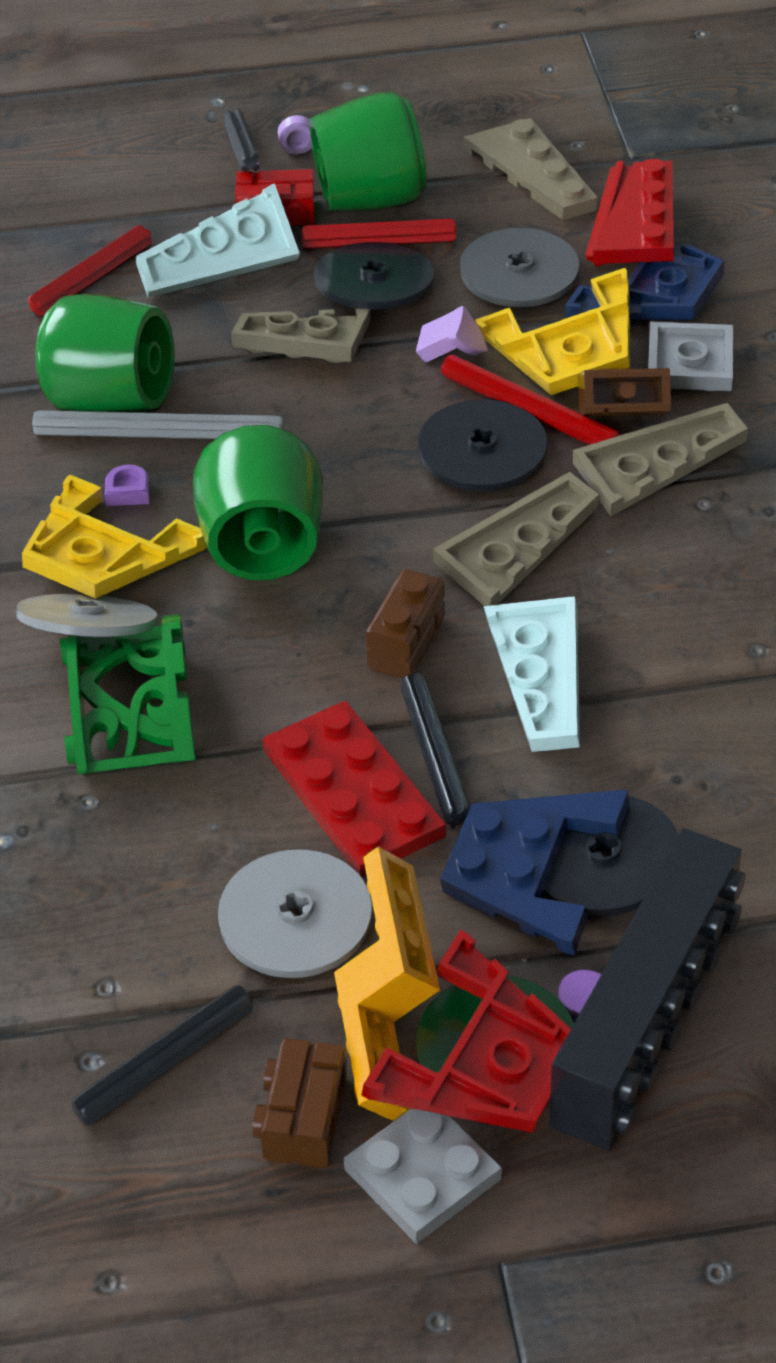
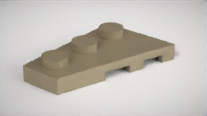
M356 309V316L334 317V310H319V315L309 318H298L291 311L242 313L231 332V346L233 348L246 349L252 353L273 352L285 354L291 358L305 356L325 359L331 363L352 362L370 324V309Z

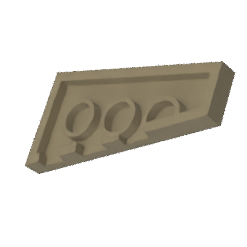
M725 403L574 449L572 463L589 487L599 494V501L608 514L613 516L747 441L748 428L731 406Z
M568 472L433 549V562L482 605H497L598 508L599 494L573 473Z

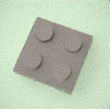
M650 322L648 369L670 368L671 389L732 391L733 325Z
M413 1108L344 1157V1170L415 1244H418L502 1180V1167L450 1116Z

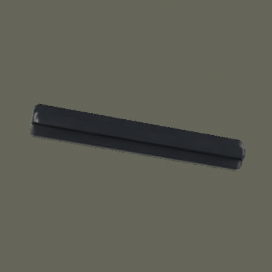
M238 108L234 112L227 109L223 114L226 121L224 125L239 167L244 172H247L250 168L256 172L260 168L258 161L260 155L244 114Z
M418 672L412 676L405 675L401 679V691L444 820L452 826L464 823L470 805L426 677Z
M241 985L232 986L75 1096L71 1104L77 1118L86 1126L92 1125L253 1010V1000L249 993Z

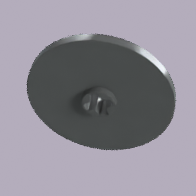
M507 228L487 233L470 243L461 256L460 275L469 291L485 301L507 307H532L552 302L571 290L578 279L579 258L574 248L568 242L552 233L532 228Z

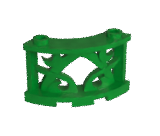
M181 614L162 616L161 626H155L147 632L134 635L112 637L68 635L66 638H60L63 666L68 667L73 735L65 736V751L68 765L76 764L78 775L196 759L189 694L186 691L179 692L178 681L187 680V658ZM127 660L135 670L144 674L158 676L148 680L137 689L132 698L130 708L113 699L97 685L106 673ZM84 699L94 708V710L86 715ZM160 699L163 701V704L159 707H153L148 701ZM146 703L148 716L142 714ZM120 728L128 732L124 756L94 759L91 744L96 733L105 732L108 734L106 743L108 751H110L117 745L120 739ZM139 738L158 745L174 747V750L137 755Z

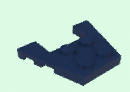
M683 243L681 247L674 244V261L640 262L628 279L630 320H694L724 275V260L687 243ZM579 285L565 305L566 318L600 307L592 287Z
M612 790L471 804L440 878L443 892L494 918L500 914L518 923L520 931L534 938L540 934L556 942L558 950L575 955L588 919L586 906L543 899L541 896L566 831L573 830L592 834L606 832L618 837L630 805L628 791Z

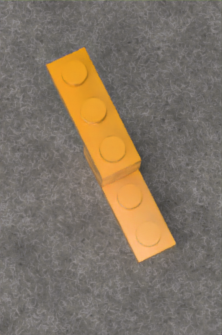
M377 847L364 856L363 859L368 879L367 889L371 895L376 919L375 929L380 940L339 968L334 974L338 990V1005L342 1012L346 1034V1049L350 1056L354 1078V1093L358 1100V1105L395 1121L411 1108L369 1100L361 1096L363 1084L386 1047L400 1054L394 1022L439 992L440 986L414 867L386 850Z

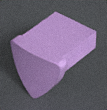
M461 306L422 326L416 353L425 363L456 348L470 355H479L487 351L483 335L465 306Z

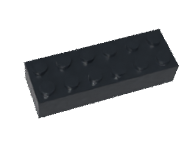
M686 828L682 829L551 1064L549 1127L609 1152L619 1133L628 1135L639 1109V1104L635 1103L641 1091L649 1093L652 1090L660 1070L661 1063L657 1061L663 1049L671 1052L674 1048L682 1026V1022L679 1021L684 1009L690 1012L694 1009L701 993L702 982L699 980L704 970L710 973L713 972L722 951L720 940L724 932L731 935L738 924L742 905L735 902L742 892L746 879V873L739 871L742 854L741 848Z

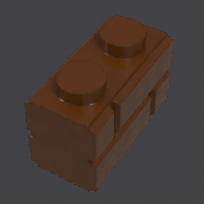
M670 368L583 370L578 375L579 413L586 417L640 416L642 414L646 416H664L671 411Z
M408 569L401 570L366 631V647L369 648L367 650L368 667L374 671L403 678L405 675H413L435 635V630L438 629L445 617L443 580Z
M285 1038L281 1041L278 1058H268L264 1072V1091H269L267 1105L257 1104L253 1120V1137L261 1138L263 1158L267 1161L287 1164L298 1162L302 1166L318 1168L329 1166L348 1073L346 1048L342 1045L321 1042L312 1045L310 1041Z

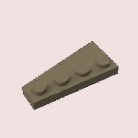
M531 118L515 120L510 124L463 136V150L470 155L475 153L483 157V164L491 170L499 168L508 175L507 181L515 187L529 189L532 199L560 219L566 220L597 211L598 197Z

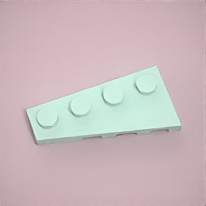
M274 183L250 200L246 198L232 205L231 210L215 218L211 216L200 222L199 226L185 234L179 233L137 255L136 265L147 297L150 298L298 260L299 250Z
M575 596L484 606L486 619L531 751L579 748L578 609Z

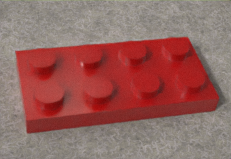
M346 700L262 738L263 751L361 878L367 876L363 857L377 847L402 859L446 837V824Z

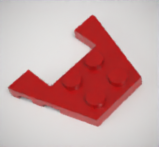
M460 930L439 962L437 976L483 999L438 1073L386 1047L364 1082L361 1096L369 1100L533 1133L550 1103L551 1064L571 1028L533 993L527 996L507 978L509 971L496 959L490 962L475 948L476 941L468 933Z

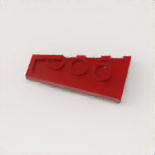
M648 159L644 162H633L593 249V264L674 261L672 160Z

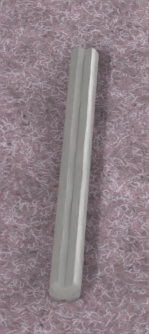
M37 410L34 412L32 419L33 431L37 436L215 440L221 434L245 425H270L284 429L283 418L279 415Z

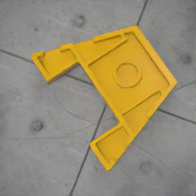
M625 268L591 279L592 291L600 307L541 328L522 333L510 308L475 320L483 338L550 395L577 387L578 375L583 370L630 368L629 280Z
M69 475L63 482L61 495L55 496L51 502V512L46 521H40L24 548L22 563L23 568L96 599L201 552L207 548L201 528L177 518L148 541L86 515L102 502V487Z

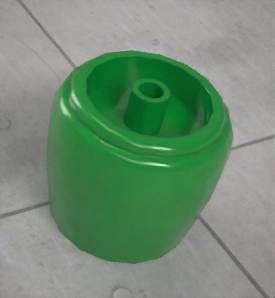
M394 92L374 93L356 98L310 118V138L322 194L330 212L371 211L401 207L417 200L426 189L427 172L421 135L413 108L405 97H400Z
M70 295L60 298L44 314L38 329L35 353L39 385L45 397L59 410L135 412L158 408L167 398L174 372L175 345L172 327L167 315L159 307L110 295Z
M245 425L221 434L205 447L194 468L193 499L195 513L203 537L216 564L233 576L248 580H274L292 574L307 563L317 546L323 508V475L320 464L311 447L291 431L270 425Z

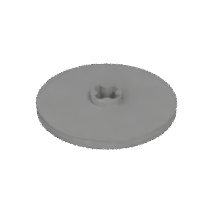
M85 594L41 595L20 601L17 604L16 610L17 619L28 626L49 632L77 636L112 637L134 635L153 629L157 622V613L151 607L135 601L110 596H100L95 599Z
M285 850L262 856L250 862L231 878L219 901L218 920L223 941L230 952L243 964L270 976L302 978L329 971L341 965L355 954L368 935L372 920V905L370 893L365 882L344 861L318 851ZM296 908L302 915L294 917L293 913L288 910Z

